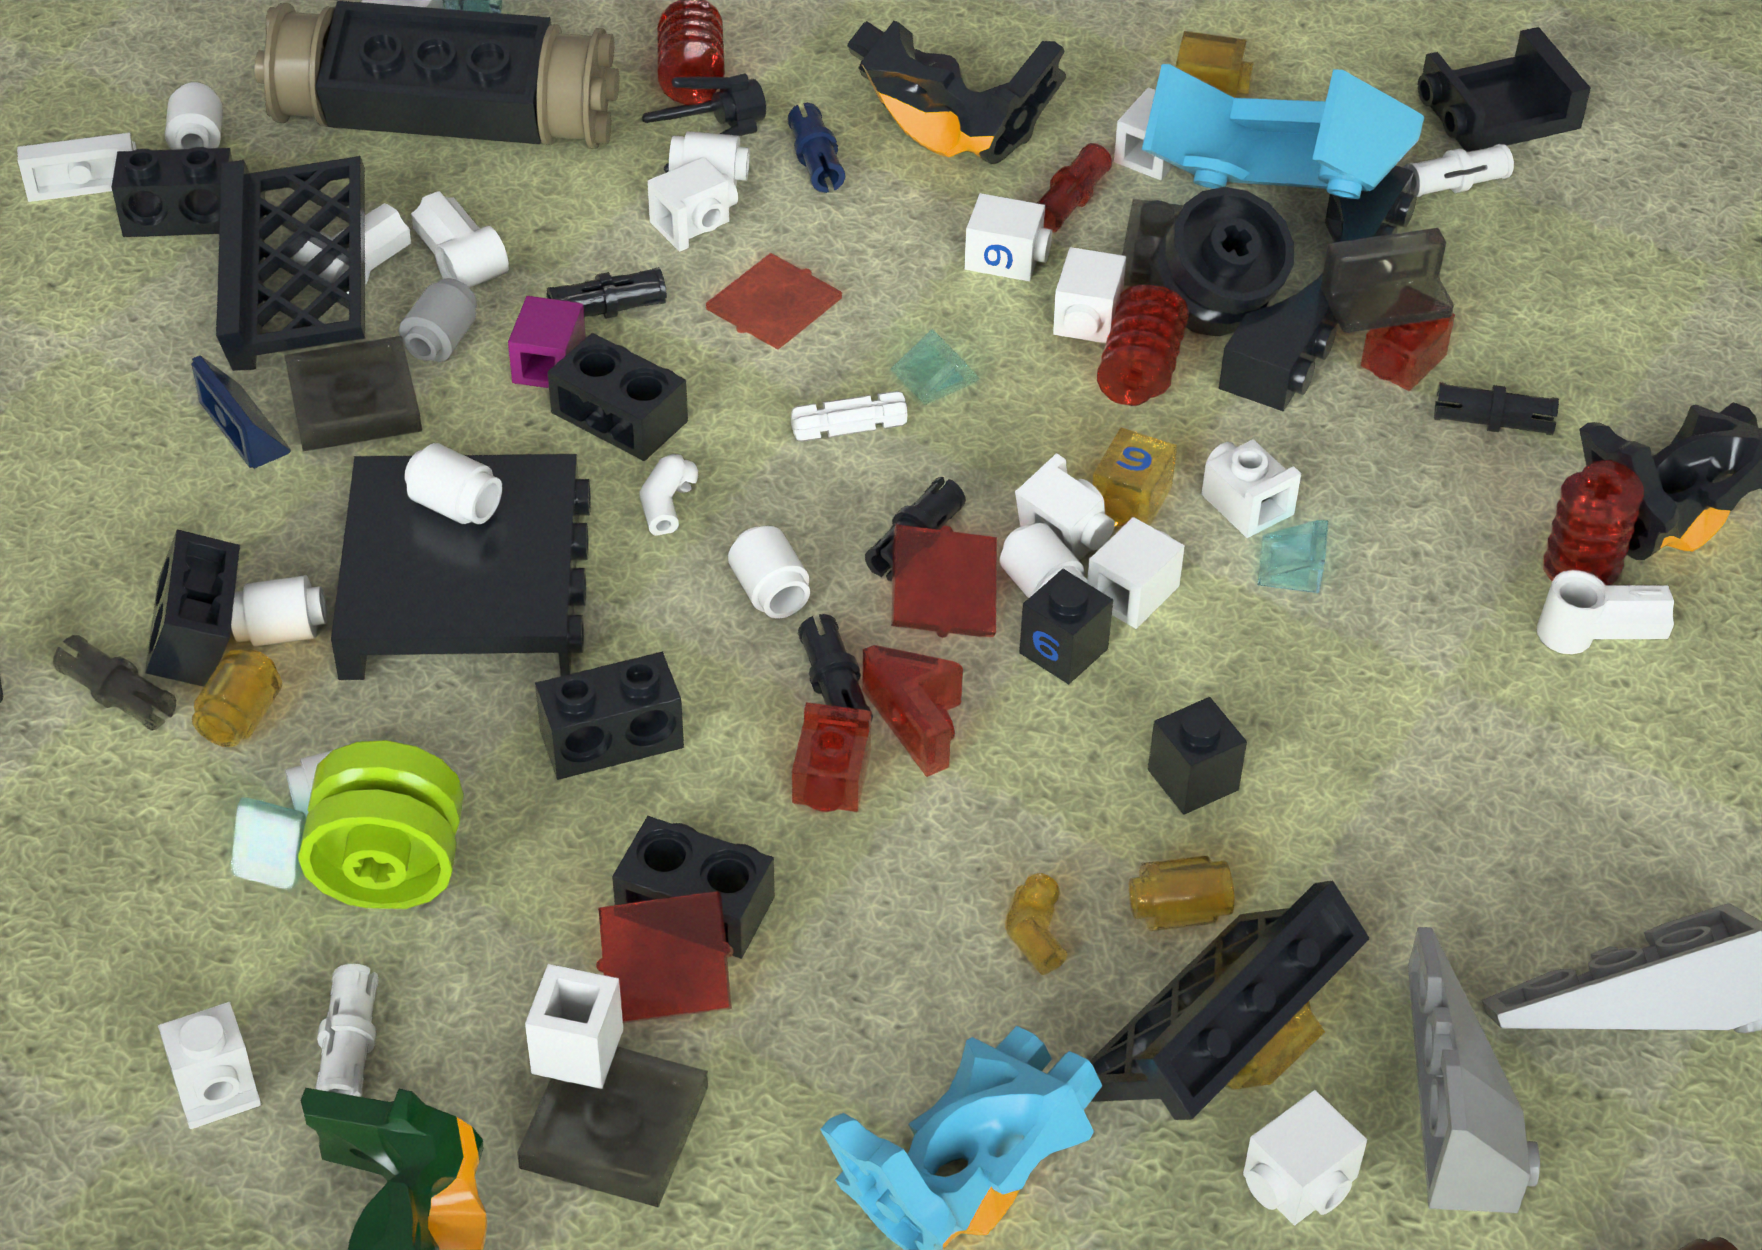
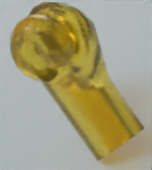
M1034 873L1029 875L1024 885L1018 886L1013 893L1004 924L1007 934L1041 975H1046L1059 968L1067 958L1066 950L1048 930L1055 911L1054 904L1060 897V888L1052 877L1044 873Z

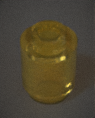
M231 650L227 652L194 701L195 713L192 716V723L197 732L208 741L222 747H234L238 745L241 739L249 738L282 688V679L277 672L274 662L268 656L256 650Z
M1204 855L1144 862L1140 865L1139 877L1129 879V900L1133 917L1135 919L1145 918L1149 931L1216 924L1219 916L1232 915L1234 911L1233 880L1230 868L1225 860L1211 861L1209 856Z

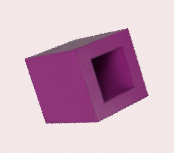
M526 296L508 340L512 383L549 388L547 372L586 338L583 303Z

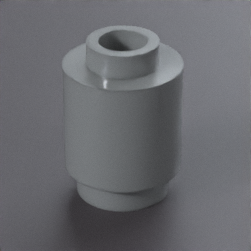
M445 278L438 281V283L430 284L399 326L400 338L409 353L423 361L443 362L447 360L476 319L477 300L474 293L468 286L456 279Z

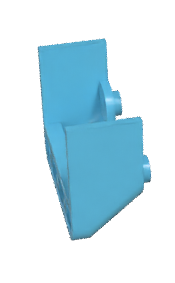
M1162 64L1142 150L1195 175L1193 182L1206 188L1226 187L1227 182L1327 189L1328 193L1335 196L1359 199L1361 191L1373 190L1418 142L1424 116L1344 70L1333 69L1326 101L1234 98L1171 64Z

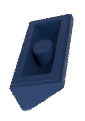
M201 355L192 358L193 363H191L199 403L249 468L253 467L255 469L291 452L290 447L239 383Z

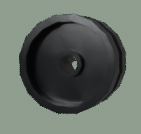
M1229 187L1205 190L1184 204L1171 227L1168 228L1150 259L1149 282L1157 303L1174 322L1198 334L1210 336L1231 334L1235 332L1246 313L1267 307L1269 301L1275 297L1285 284L1294 266V241L1286 221L1265 200L1249 191Z

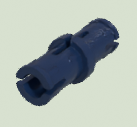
M808 102L803 103L808 115L807 117L802 116L799 106L796 105L788 114V125L796 139L794 149L797 158L801 164L807 167L814 189L819 192L828 193L829 189L825 178L829 177L835 191L845 180L844 168L836 155L838 152L836 138L833 132L825 127L822 114L816 105Z

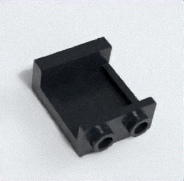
M1539 27L1520 31L1515 57L1452 70L1438 52L1428 53L1425 57L1423 73L1418 79L1420 100L1425 106L1432 108L1443 122L1447 135L1455 138L1466 152L1491 148L1498 144L1508 146L1581 129L1591 89Z

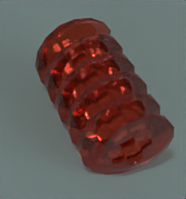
M678 0L670 4L662 12L657 24L658 82L664 94L673 101L685 105H700L712 100V95L717 89L675 88L672 86L671 81L674 77L724 76L722 16L718 9L706 0Z
M1141 284L1128 287L1120 293L1115 316L1112 319L1111 329L1107 336L1106 347L1103 350L1102 360L1097 371L1099 387L1111 401L1123 405L1138 406L1147 402L1150 398L1165 393L1171 386L1177 356L1180 353L1181 341L1184 338L1185 326L1189 318L1188 306L1185 300L1176 292L1163 286Z
M1603 460L1595 461L1586 466L1582 472H1576L1565 479L1560 489V499L1556 504V516L1551 524L1552 532L1547 540V551L1543 556V570L1551 581L1554 580L1556 575L1568 570L1590 573L1600 579L1605 585H1612L1618 580L1624 568V559L1629 550V542L1634 533V524L1638 518L1639 507L1644 498L1643 484L1636 473L1618 462Z

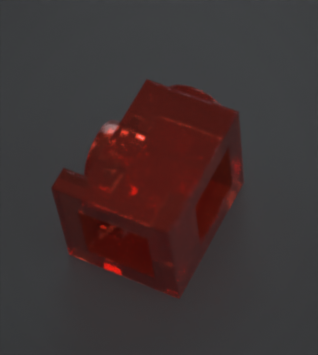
M1405 290L1400 294L1398 304L1366 333L1361 367L1373 372L1380 379L1388 380L1410 391L1447 356L1455 314Z
M806 702L804 722L792 769V803L808 805L822 812H831L837 809L858 812L871 753L872 711Z

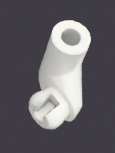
M671 454L661 458L640 489V500L648 528L655 536L673 533L677 530L679 521L672 496L675 491L681 493L689 492L691 490L689 482L697 483L698 469L692 461L684 460L682 455Z

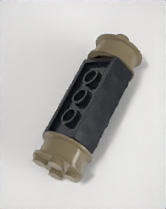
M338 0L336 7L327 6L323 8L320 14L296 12L289 3H280L276 8L270 7L267 11L265 50H259L256 54L254 73L256 82L264 84L266 113L277 123H286L290 116L313 117L323 127L541 144L542 141L544 145H552L556 137L586 140L587 146L591 149H597L599 144H608L610 141L612 120L611 113L607 111L608 101H616L618 98L620 75L618 68H610L614 59V35L607 34L604 28H596L592 36L562 33L558 24H551L550 17Z

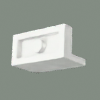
M130 133L17 147L18 163L28 202L112 191L111 186L117 151L137 150L135 142L131 140Z

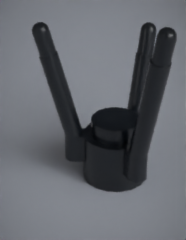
M746 73L731 77H674L671 83L675 88L720 89V91L713 93L712 100L644 113L642 121L650 123L714 112L720 124L728 123L731 128L720 134L743 136L757 132L756 122L762 121L766 115V101L759 82L754 78L748 79ZM669 163L664 166L666 173L669 172Z

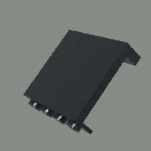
M577 454L465 455L488 466L492 470L493 476L499 478L502 483V495L499 505L493 515L482 524L473 522L461 524L411 500L407 494L405 469L412 456H354L331 634L338 680H364L367 655L558 653L560 675L571 674L572 653H583L584 651L583 615H574V606H586L585 568H576L577 560H588L589 553L588 524L579 523V516H590L591 512L590 479H579Z

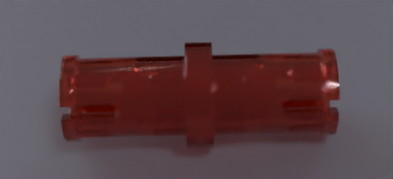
M1096 143L1087 144L1069 166L1060 168L1050 180L1049 190L1037 201V204L1045 205L1044 228L1051 229L1053 233L1057 232L1077 206L1084 207L1091 199L1093 187L1112 167L1111 155L1104 147ZM1076 182V185L1071 189L1069 193H1067L1070 187Z

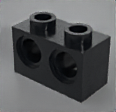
M194 147L191 149L175 150L137 149L133 151H117L111 188L122 236L149 237L219 234L222 163L233 161L231 149Z
M591 333L547 372L552 414L642 461L647 460L688 422L686 379L669 369L662 368L630 352L624 346L616 345L594 333Z
M176 530L157 581L145 674L210 688L230 639L240 551L239 544Z
M663 651L535 682L540 733L557 780L684 748L682 700Z
M651 816L646 817L612 876L615 914L617 917L740 959L743 958L775 897L774 857L763 854L749 845L733 844L699 833L686 824H672Z

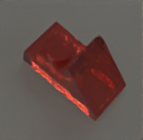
M872 645L863 649L862 690L926 777L949 768L950 741L955 737V730L947 710L961 704L962 666L954 661L878 645Z

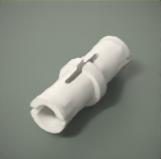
M1498 144L1491 148L1466 152L1461 148L1446 151L1442 158L1419 163H1407L1403 168L1414 171L1409 194L1420 197L1424 194L1451 189L1454 193L1468 191L1476 183L1509 178L1514 169V161L1510 149L1504 144Z
M341 965L332 974L329 1012L327 1013V1018L321 1021L317 1036L318 1045L322 1048L320 1071L318 1072L315 1087L317 1090L362 1097L365 1060L367 1059V1053L373 1050L377 1033L375 1026L372 1024V1011L379 981L378 974L376 972L370 974V968L365 965Z

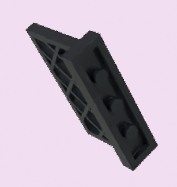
M361 156L249 173L244 160L222 163L216 337L232 371L256 369L257 355L365 339V167ZM349 178V184L333 198L320 191L330 181ZM282 188L294 190L277 207L265 200V191ZM311 200L322 207L305 224L292 217L307 201ZM339 217L349 223V226L333 241L319 233L333 219ZM281 225L294 232L277 249L264 243V240ZM310 241L323 250L303 267L290 258ZM337 258L348 265L349 269L331 284L318 275ZM279 268L294 275L275 293L263 286V283ZM310 285L322 294L307 308L302 310L290 303L306 286ZM336 302L349 309V320L327 324L318 320ZM279 311L294 319L282 331L262 334V327Z
M1334 881L1314 883L1290 908L1240 914L1090 1060L1102 1084V1087L1091 1102L1161 1099L1174 1120L1193 1119L1370 939Z

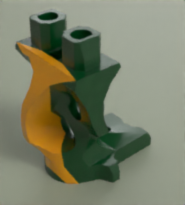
M305 1087L300 1101L306 1125L314 1129L319 1136V1149L322 1160L382 1175L387 1180L385 1186L364 1207L354 1226L348 1250H483L487 1231V1214L478 1195L475 1174L484 1147L482 1137L471 1125L454 1115L426 1105L413 1091L398 1089L394 1101L388 1102Z

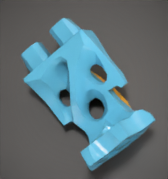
M1016 1026L996 1048L973 1037L966 1040L960 1066L949 1090L932 1108L908 1124L914 1134L908 1153L894 1143L877 1137L863 1127L856 1119L845 1113L830 1118L820 1130L843 1170L835 1179L838 1186L860 1205L873 1223L889 1239L904 1250H943L959 1234L987 1235L1010 1208L1020 1189H1023L1030 1173L1042 1159L1051 1153L1078 1145L1091 1138L1094 1130L1084 1109L1100 1090L1102 1084L1090 1061L1071 1051L1065 1053L1047 1074L1042 1072L1052 1060L1045 1044L1035 1034ZM960 1159L968 1161V1166L959 1173L948 1177L935 1175L940 1166Z

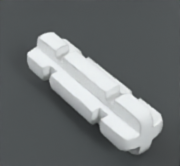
M893 391L880 393L877 395L878 400L871 401V396L867 395L823 402V408L816 409V404L796 406L791 411V426L796 440L801 442L820 439V433L827 432L829 437L873 431L876 430L875 424L882 423L883 429L899 427L907 423V404L902 392Z

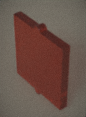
M769 253L706 302V309L735 325L738 333L747 332L779 350L841 300L842 292L812 276L810 269L805 268L801 270L778 256Z
M896 524L893 541L891 626L936 631L937 635L941 638L947 637L949 633L977 637H994L996 634L997 537L953 532L952 528L947 525L942 526L940 530Z
M716 891L598 908L602 958L597 961L596 967L598 971L604 973V976L619 978L623 1023L732 1009L727 958L732 956L733 947L726 943L720 892Z

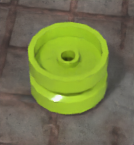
M388 740L360 741L331 751L317 764L308 804L309 813L307 814L298 860L305 877L322 893L352 906L408 909L432 901L447 888L453 871L457 844L455 835L460 823L464 797L458 775L441 758L417 746Z

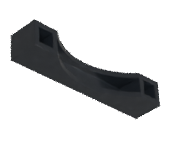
M1395 165L1373 190L1361 191L1359 199H1349L1329 194L1325 224L1334 243L1335 256L1332 262L1315 281L1299 293L1272 306L1246 313L1224 347L1219 382L1220 390L1283 412L1295 393L1301 395L1306 393L1314 374L1315 359L1325 360L1335 340L1336 325L1338 323L1344 326L1348 324L1356 305L1357 291H1368L1376 273L1377 258H1388L1397 236V226L1407 227L1411 220L1417 200L1416 195L1409 194L1414 171Z

